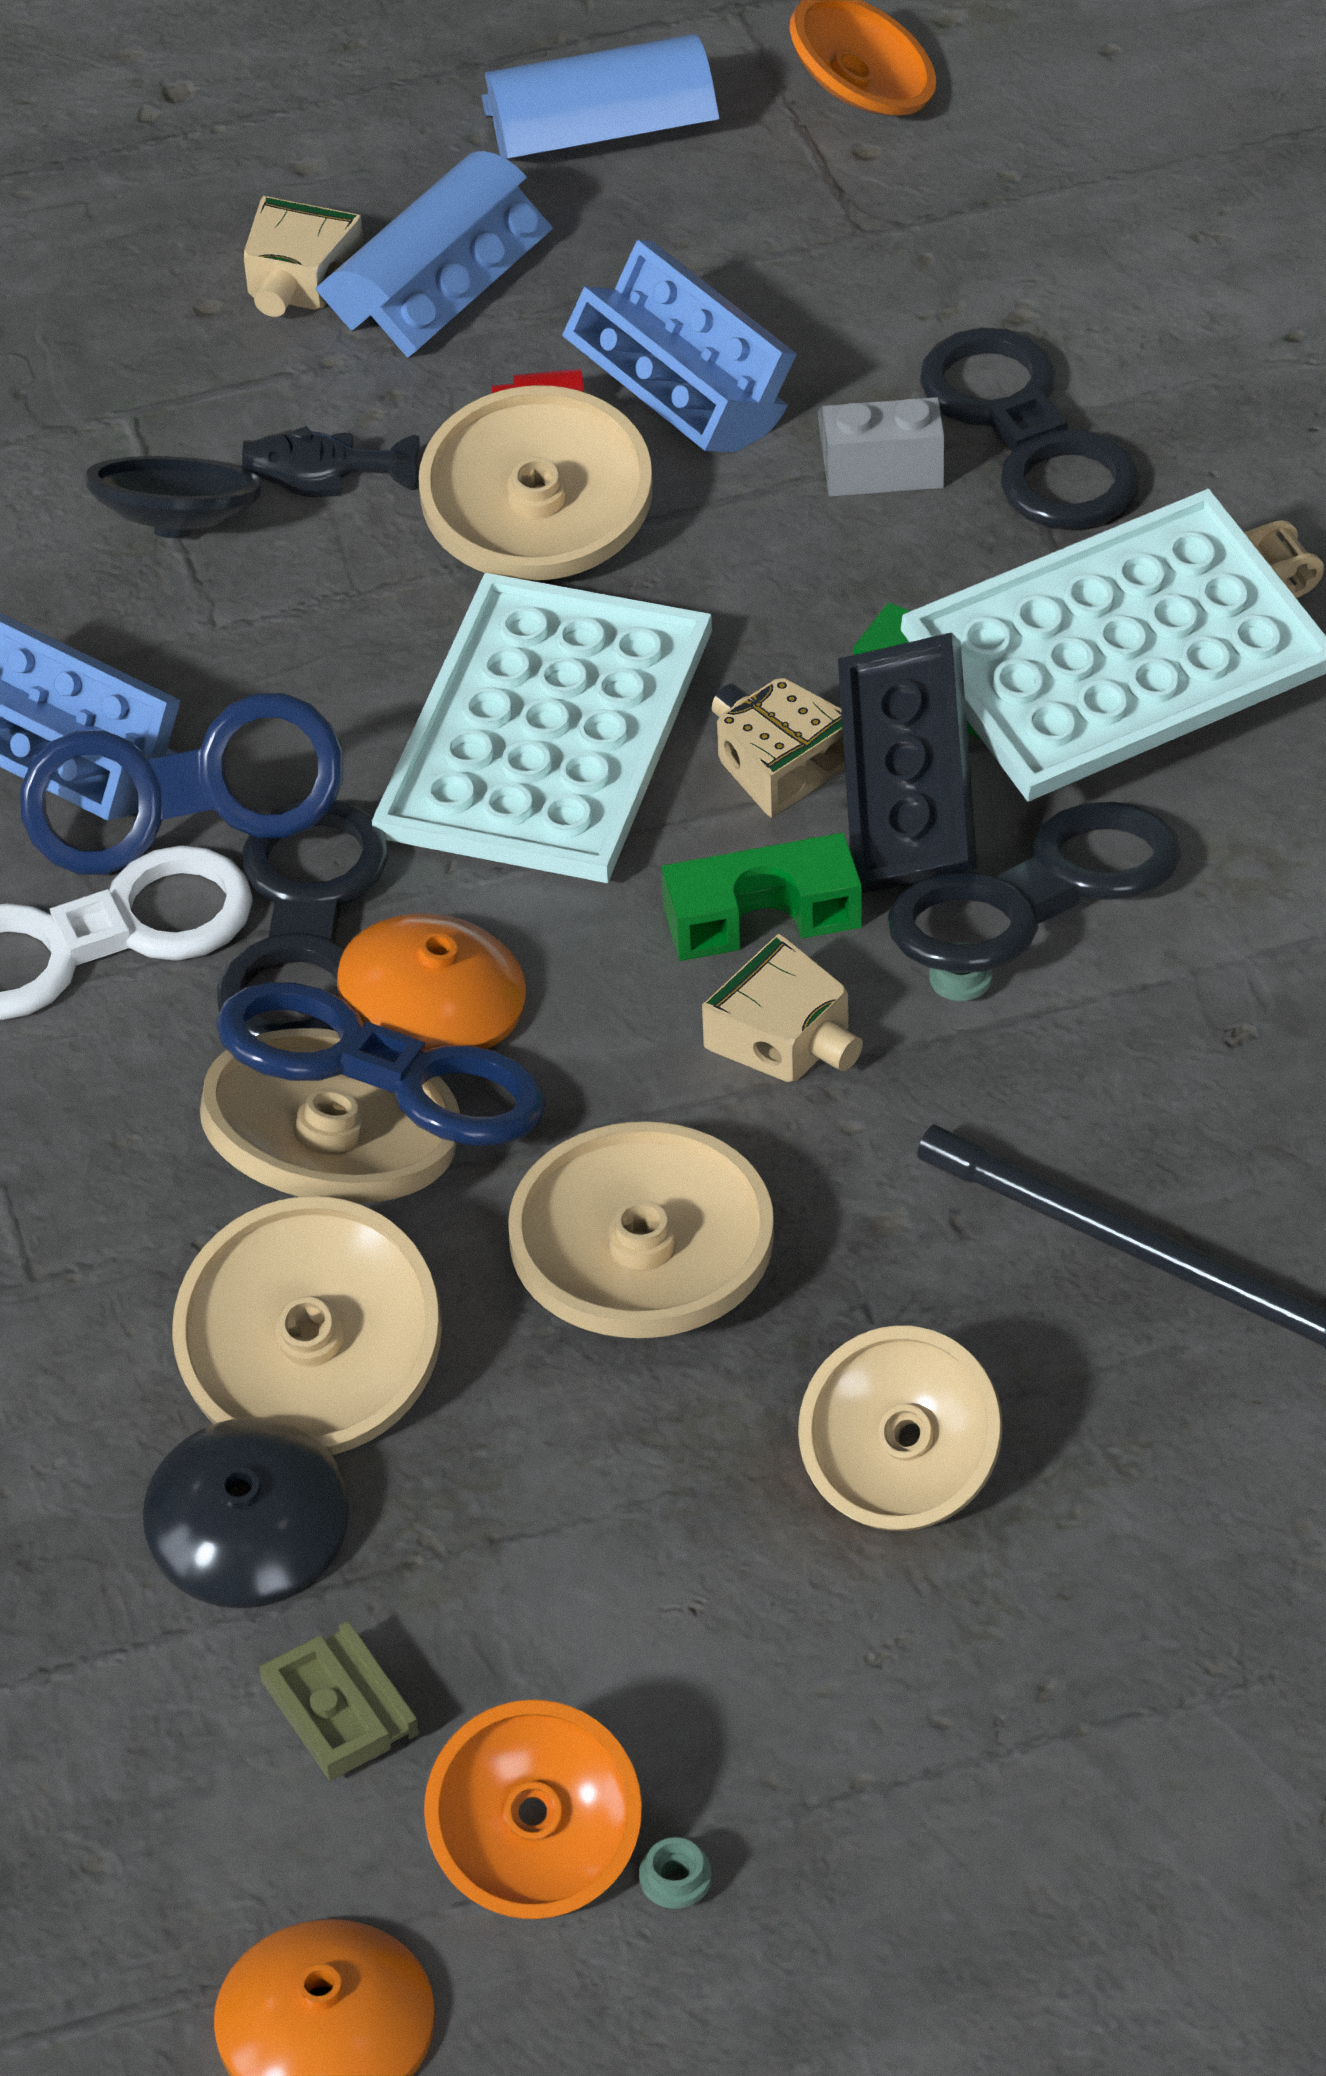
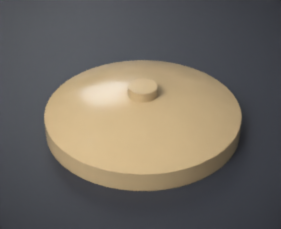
M516 387L498 391L471 402L454 413L435 432L425 449L419 469V491L423 515L430 531L442 547L452 556L478 571L528 581L552 580L571 576L591 569L608 560L628 544L638 532L649 511L652 499L651 459L646 443L635 425L609 403L593 395L565 387Z
M316 1028L285 1029L255 1036L258 1040L274 1048L290 1052H317L331 1048L340 1041L339 1035L335 1030ZM226 1050L212 1063L204 1080L200 1104V1119L203 1130L216 1151L232 1166L250 1178L294 1196L332 1197L354 1203H373L400 1198L433 1183L449 1167L455 1154L457 1142L441 1139L417 1127L400 1110L394 1093L345 1075L320 1081H289L261 1074L238 1062ZM439 1076L430 1078L422 1085L424 1093L436 1104L451 1112L460 1114L453 1093Z
M626 1122L607 1125L578 1134L551 1149L528 1170L517 1187L510 1205V1252L513 1265L524 1287L535 1300L555 1316L582 1329L603 1335L623 1338L669 1336L696 1329L722 1317L740 1304L755 1289L766 1271L773 1249V1207L765 1183L756 1169L738 1151L723 1141L701 1131L675 1124Z
M321 1196L293 1197L265 1204L243 1214L221 1229L202 1248L185 1274L176 1299L172 1322L174 1353L181 1376L194 1401L213 1424L238 1418H266L285 1422L313 1436L331 1455L354 1449L371 1441L403 1417L419 1398L431 1377L437 1361L442 1334V1313L434 1280L423 1256L409 1237L392 1221L376 1211L348 1200Z

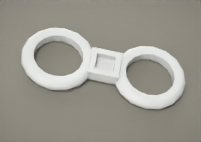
M180 845L153 850L130 862L112 881L109 890L107 889L50 908V914L34 906L0 904V933L17 932L28 934L41 940L52 952L47 968L34 981L18 989L0 992V1021L28 1016L51 1004L71 983L77 965L128 948L149 958L179 961L205 956L228 944L245 926L253 903L247 876L228 857L208 848ZM180 873L201 875L216 882L226 893L227 897L223 909L211 921L192 930L181 932L158 931L142 924L131 912L134 899L146 885L164 876Z

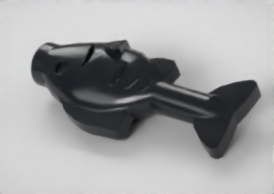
M308 426L296 430L271 434L258 440H244L242 468L269 482L280 484L292 493L306 497L340 496L342 493L340 478L351 472L389 473L393 480L410 490H416V461L419 453L420 437L418 435L406 437L395 443L390 450L352 449L354 438L351 433H338L330 436L322 432H313Z

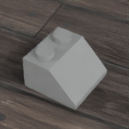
M938 397L822 406L818 410V422L829 497L944 488V433Z

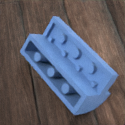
M697 34L484 72L488 94L481 95L485 116H493L499 155L505 159L719 119L710 66L703 44Z
M486 151L473 152L454 166L315 289L351 331L371 315L408 358L549 233L553 227L518 187L527 178L518 167L497 154Z
M637 239L615 289L584 286L562 334L570 343L704 451L736 452L767 435L788 407V404L777 395L797 353L653 241Z
M0 613V767L24 779L30 762L50 741L76 730H106L132 741L149 759L177 754V752L168 748L181 700ZM80 755L66 761L53 774L47 791L107 821L138 813V792L131 776L117 762L101 755Z

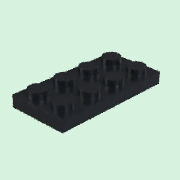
M951 632L839 658L838 668L850 851L861 883V893L913 883L941 873L978 869L961 641Z

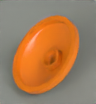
M801 0L790 18V34L800 61L820 86L841 102L877 115L900 116L920 111L933 96L936 89V74L929 56L907 29L880 9L862 0Z
M413 913L379 921L364 929L352 939L340 959L337 974V991L339 998L345 1000L362 1017L364 1024L367 1021L425 1042L424 1050L441 1045H471L489 1049L505 1039L519 1022L525 1003L526 982L516 957L500 940L484 929L468 921L448 915Z
M521 1700L501 1704L482 1712L464 1724L449 1739L438 1755L429 1776L425 1794L424 1817L427 1836L433 1854L447 1878L461 1893L481 1907L497 1914L519 1919H545L565 1915L582 1908L603 1894L615 1882L627 1865L635 1848L641 1824L642 1803L639 1783L633 1765L624 1748L606 1727L583 1711L565 1704L546 1700ZM538 1799L544 1803L547 1809V1816L541 1824L530 1826L520 1819L519 1808L524 1801Z
M340 1919L301 1922L278 1930L260 1940L245 1952L229 1971L220 1988L214 2012V2031L221 2061L230 2076H413L427 2055L435 2026V2006L432 1988L422 1965L414 1954L396 1938L380 1929L360 1922ZM320 1987L331 1988L330 1992L322 1996H314L309 1993L313 1989Z

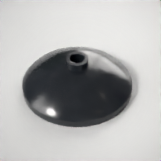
M172 456L124 457L96 463L86 471V486L98 501L129 521L154 527V534L165 538H184L189 535V529L220 524L248 509L261 495V480L254 473L237 466L196 458Z
M238 1418L222 1421L207 1426L184 1439L164 1458L155 1471L146 1492L143 1508V1526L146 1540L153 1559L165 1577L181 1591L197 1600L229 1608H252L273 1604L287 1599L309 1586L328 1568L336 1557L344 1540L349 1518V1502L345 1481L339 1466L329 1451L317 1439L298 1427L266 1418ZM244 1484L252 1487L246 1495L241 1497L229 1494L231 1489L238 1485Z

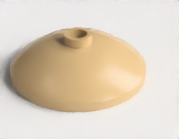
M888 1326L870 1330L845 1342L818 1368L804 1394L798 1424L799 1447L805 1468L813 1484L820 1494L838 1511L854 1521L876 1529L888 1531L918 1530L933 1526L955 1515L966 1507L981 1491L998 1459L1002 1441L1003 1421L995 1387L983 1366L968 1350L953 1339L934 1330L916 1326ZM909 1424L918 1425L920 1429L918 1441L909 1447L901 1446L899 1434L902 1428Z

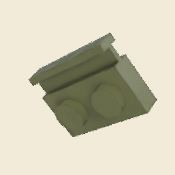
M349 1621L340 1624V1631L330 1637L323 1639L319 1635L259 1666L261 1682L329 1782L391 1750L392 1742L406 1735L409 1739L419 1735L417 1718Z

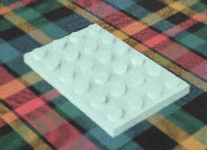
M1209 488L905 613L902 616L901 631L909 642L951 632L961 641L966 719L1027 802L1326 674V635Z
M485 573L375 812L372 826L381 829L388 841L608 883L711 635V614Z

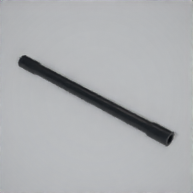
M936 1124L930 1126L923 1135L917 1152L919 1160L965 1182L982 1185L1320 1344L1326 1350V1310L994 1156L983 1146Z

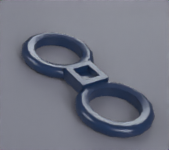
M255 693L231 703L209 725L200 749L149 759L132 741L106 730H76L50 741L30 762L20 788L21 819L32 844L52 864L78 875H109L123 869L130 862L141 857L153 845L164 819L212 809L230 827L253 837L288 838L312 828L333 807L343 782V750L332 724L312 704L286 693ZM259 718H281L297 725L311 739L318 756V777L311 794L297 808L283 814H263L246 807L232 793L225 777L224 756L231 738L245 724ZM80 755H101L117 762L131 776L138 792V815L132 830L119 844L105 850H83L67 843L53 829L46 812V791L53 774L66 761Z
M266 982L246 987L224 1002L216 1021L222 1045L238 1062L264 1075L289 1081H320L345 1075L395 1094L400 1110L417 1127L444 1140L470 1146L501 1145L519 1140L540 1124L546 1106V1099L538 1079L521 1063L499 1052L471 1045H441L424 1050L425 1042L367 1021L364 1024L362 1017L345 1000L320 988L289 982ZM271 1010H292L312 1015L328 1023L338 1033L340 1041L331 1048L317 1052H290L274 1048L258 1040L246 1028L245 1022L256 1014ZM447 1073L472 1074L487 1078L503 1086L515 1097L517 1106L507 1113L493 1117H471L451 1112L436 1104L424 1093L422 1085L432 1077Z

